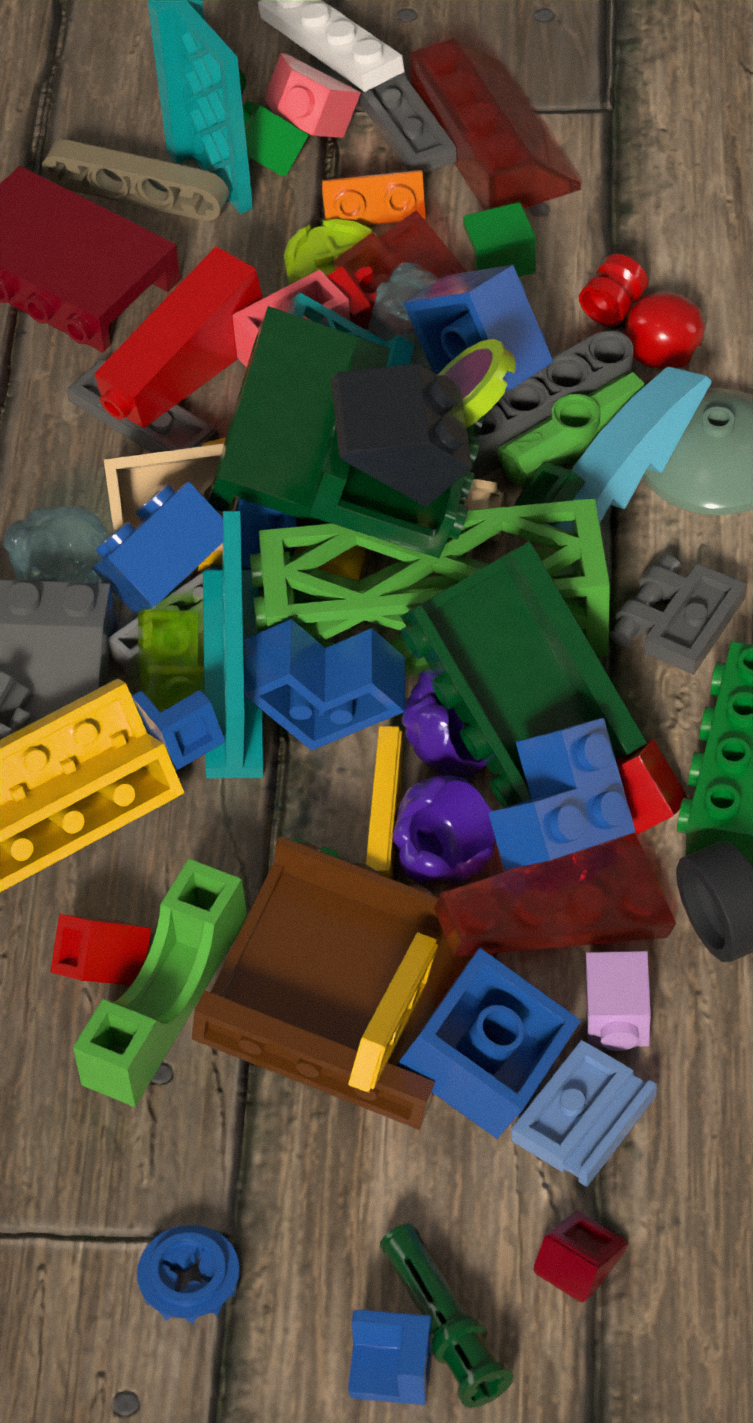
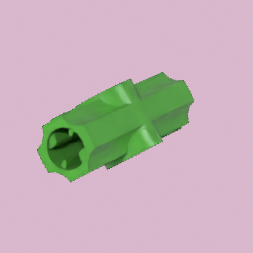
M632 372L628 375H620L588 395L569 394L559 398L551 409V417L498 447V461L501 463L506 477L517 488L522 485L526 487L544 462L557 466L564 464L575 465L603 428L635 394L645 387L644 382Z

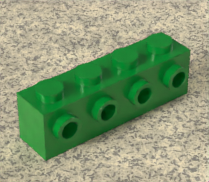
M731 641L726 663L716 662L714 667L710 695L718 697L715 708L705 706L699 740L707 741L704 753L694 752L688 786L696 787L693 799H682L677 832L687 834L685 856L716 842L728 841L742 852L753 867V645Z

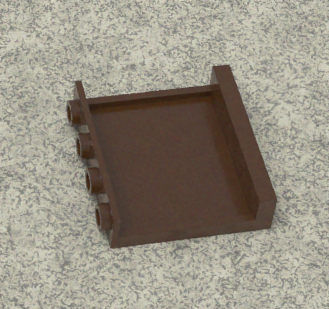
M279 836L276 843L274 863L211 992L204 990L195 1008L192 1040L420 1130L435 1096L433 1093L435 1081L396 1065L478 949L481 948L492 957L495 956L504 923L491 918L486 912L476 907H462L438 898L422 886L405 885L379 875L376 870L365 864H351L325 854L320 848L311 843L294 842ZM418 932L437 939L436 944H438L427 985L374 1089H370L368 1093L348 1085L361 1038L415 935Z

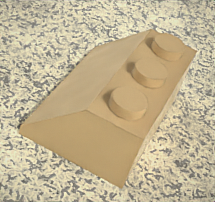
M224 444L104 459L113 531L115 532L127 522L133 527L137 526L142 520L135 512L167 484L174 490H177L189 481L208 500ZM234 496L228 511H235L238 497ZM217 511L223 518V512ZM223 543L214 551L223 550Z

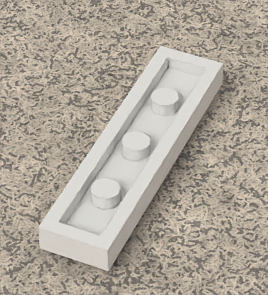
M261 0L258 2L261 19L364 92L405 72L400 53L322 0Z

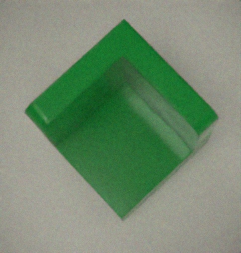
M246 101L243 106L248 157L274 173L286 176L309 134L261 105Z
M520 202L468 214L463 217V227L474 250V271L513 265L518 277L536 273V236Z

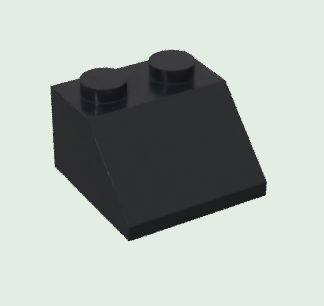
M409 364L338 372L331 378L339 457L341 460L425 507L472 468L462 393L456 383L445 375L438 376L420 364Z

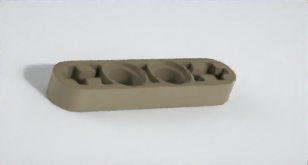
M71 140L56 141L42 162V170L47 179L67 190L202 221L216 219L229 198L228 186L214 173ZM103 169L113 171L122 181L112 179L105 174ZM148 179L160 182L168 189V192L157 189L150 184Z

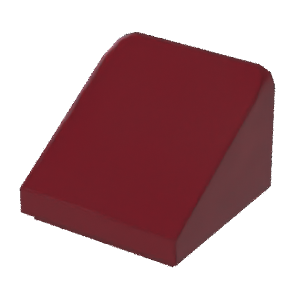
M575 1211L544 1236L533 1271L536 1275L564 1293L584 1303L594 1294L625 1253L629 1243L581 1212Z

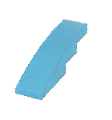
M666 367L635 394L603 428L572 468V471L585 481V484L573 501L595 499L599 524L610 505L625 509L647 469L659 473L663 472L712 381L705 375L672 367ZM573 521L557 522L553 527L572 532Z

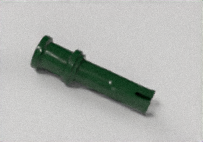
M410 1223L397 1226L382 1238L380 1248L388 1256L421 1315L431 1316L433 1333L431 1340L432 1353L439 1363L447 1364L459 1384L457 1396L464 1407H480L500 1397L512 1384L514 1378L512 1371L507 1363L497 1361L485 1341L488 1331L482 1321L475 1318V1316L466 1315L448 1285L445 1276L439 1270L420 1238V1233L416 1226L414 1227Z

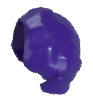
M431 668L425 669L420 672L418 683L412 689L411 696L404 707L402 724L406 727L405 736L412 747H414V752L418 758L424 761L429 768L443 776L470 777L484 768L486 763L483 758L476 760L466 748L460 735V730L465 728L454 708L447 710L438 700L430 682L431 679L435 678V675Z
M452 775L434 776L430 779L415 782L406 791L399 805L397 823L392 831L393 842L399 847V863L402 872L409 879L420 884L425 882L434 884L463 883L471 876L479 873L492 858L495 844L497 843L488 814L492 809L483 799L480 792L466 778Z

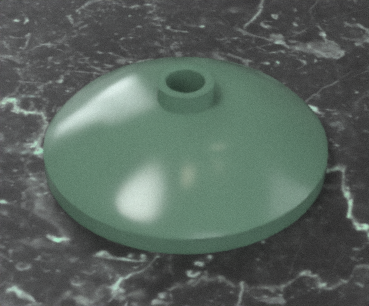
M708 388L663 472L659 473L647 469L644 473L643 479L647 485L665 501L694 513L730 515L752 510L753 395L728 388Z

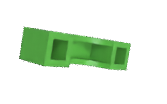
M188 858L160 904L155 937L147 959L137 978L118 1000L113 1002L105 999L101 1000L73 1046L82 1086L133 1107L137 1106L247 918L241 878Z

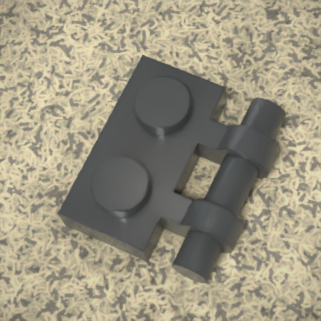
M665 555L657 566H651L647 569L639 582L640 591L633 600L624 602L615 617L617 624L610 632V638L618 646L627 647L635 636L645 633L647 634L644 642L645 654L694 675L745 600L747 584L698 563L688 577L685 578L678 575L682 568L680 562L673 556ZM667 599L671 600L664 612L654 609L658 602Z

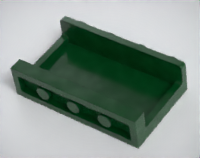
M268 306L253 343L207 501L217 511H228L235 496L318 525L332 524L309 516L334 415L331 378L338 372L346 371L357 340L378 347L373 368L386 367L391 348Z
M357 340L346 371L372 369L378 347ZM334 412L309 516L440 558L448 537L458 540L468 511V507L462 505L465 504L469 495L474 473L470 472V470L467 471L425 507L340 459ZM485 415L466 428L472 466L481 439L476 437L479 434Z
M530 541L400 616L406 627L401 629L406 645L417 659L424 657L435 675V678L430 681L435 695L447 710L454 708L465 727L460 730L463 743L476 760L483 758L494 777V779L489 781L490 788L502 808L531 799L516 746L518 741L604 718L615 759L628 755L647 744Z

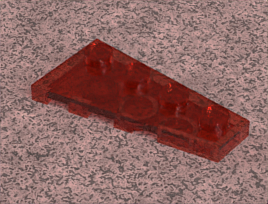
M635 832L550 861L526 865L443 892L434 907L453 957L475 955L479 948L487 953H500L668 938L676 925V921Z

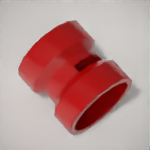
M622 254L608 256L596 271V277L590 279L579 294V303L582 310L589 318L601 325L614 327L621 324L631 310V304L637 302L648 287L646 272L639 263L630 257Z

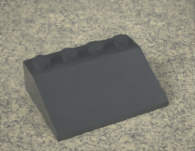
M0 580V671L13 677L16 682L32 691L23 708L24 711L32 715L27 725L108 684L112 662L108 638L117 632L118 626L111 584Z

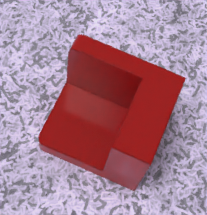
M653 738L632 753L615 759L636 831L623 837L627 839L632 838L676 815L680 809L682 799L687 798V795Z
M59 913L50 973L81 981L131 986L146 961L151 928L118 920Z

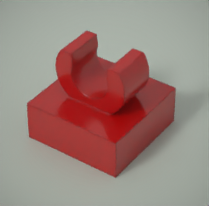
M343 266L326 275L349 299L350 321L367 331L373 327L371 311L383 308L389 300L388 291L385 287L378 289L375 293H365L362 291L365 285L370 284L374 280L373 270L370 267H363L357 270L351 279Z

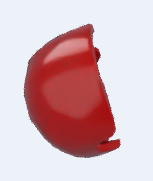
M654 292L652 295H647L639 300L632 307L627 319L624 335L629 337L633 343V358L643 365L665 369L666 367L677 368L688 365L697 346L702 345L706 325L701 308L684 295L671 292Z

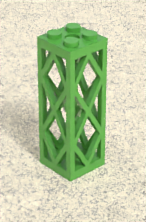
M595 499L469 510L467 511L465 523L458 540L448 537L440 558L335 524L259 530L261 553L250 554L253 588L264 587V589H259V597L253 598L257 632L265 631L292 619L324 648L334 645V643L325 641L326 639L363 621L401 631L402 628L406 627L400 617L401 615L489 565L488 563L461 555L499 532L504 531L544 545V547L535 551L596 656H608L610 583ZM573 521L572 532L543 524ZM355 545L400 560L360 581L316 569ZM311 546L291 557L289 552H284L283 549ZM433 572L438 573V574H441V575H444V576L426 577V576L430 575V574L433 573ZM402 634L388 642L405 657V675L420 674L423 670L430 668L424 657L417 659L412 654Z

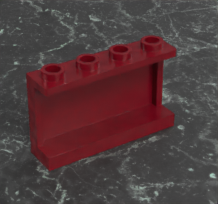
M22 166L15 169L0 183L1 303H8L26 312L35 321L42 324L47 323L68 334L75 342L87 344L103 353L111 346L108 331L109 325L151 284L169 292L181 281L175 243Z

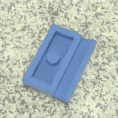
M581 1040L511 1128V1141L564 1173L567 1170L579 1178V1183L587 1187L656 1098L657 1084L651 1080H648L646 1083L633 1075L632 1069Z

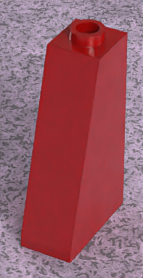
M215 246L94 373L101 394L100 403L103 408L118 420L126 418L144 429L238 360L232 315L263 299L256 268Z

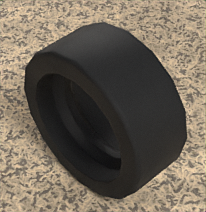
M728 841L716 842L682 857L676 867L677 886L689 921L702 943L721 962H732L752 953L753 867L737 847Z

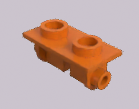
M422 170L322 180V196L326 220L342 219L356 221L362 225L426 219Z

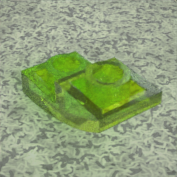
M138 611V648L142 692L160 713L199 690L204 694V666H198V611Z

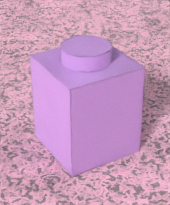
M647 951L586 952L588 1044L591 1046L604 1047L612 1051H625L633 1047L649 1046L651 1011Z

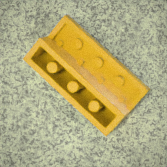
M116 679L0 740V892L184 794L164 743L146 732L127 684L122 680Z

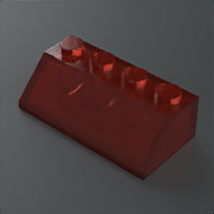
M456 38L410 52L411 85L455 144L457 162H454L484 211L519 202L524 209L581 190V182L499 60Z

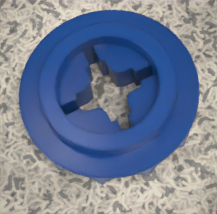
M184 1225L171 1228L159 1234L147 1245L139 1259L137 1281L146 1306L151 1305L160 1312L166 1321L171 1317L183 1318L193 1325L200 1316L209 1313L218 1316L221 1306L229 1297H235L240 1267L233 1246L223 1235L204 1226ZM200 1258L199 1271L203 1281L201 1283L191 1281L186 1288H182L178 1292L179 1281L175 1271L187 1272L192 1264L196 1265Z

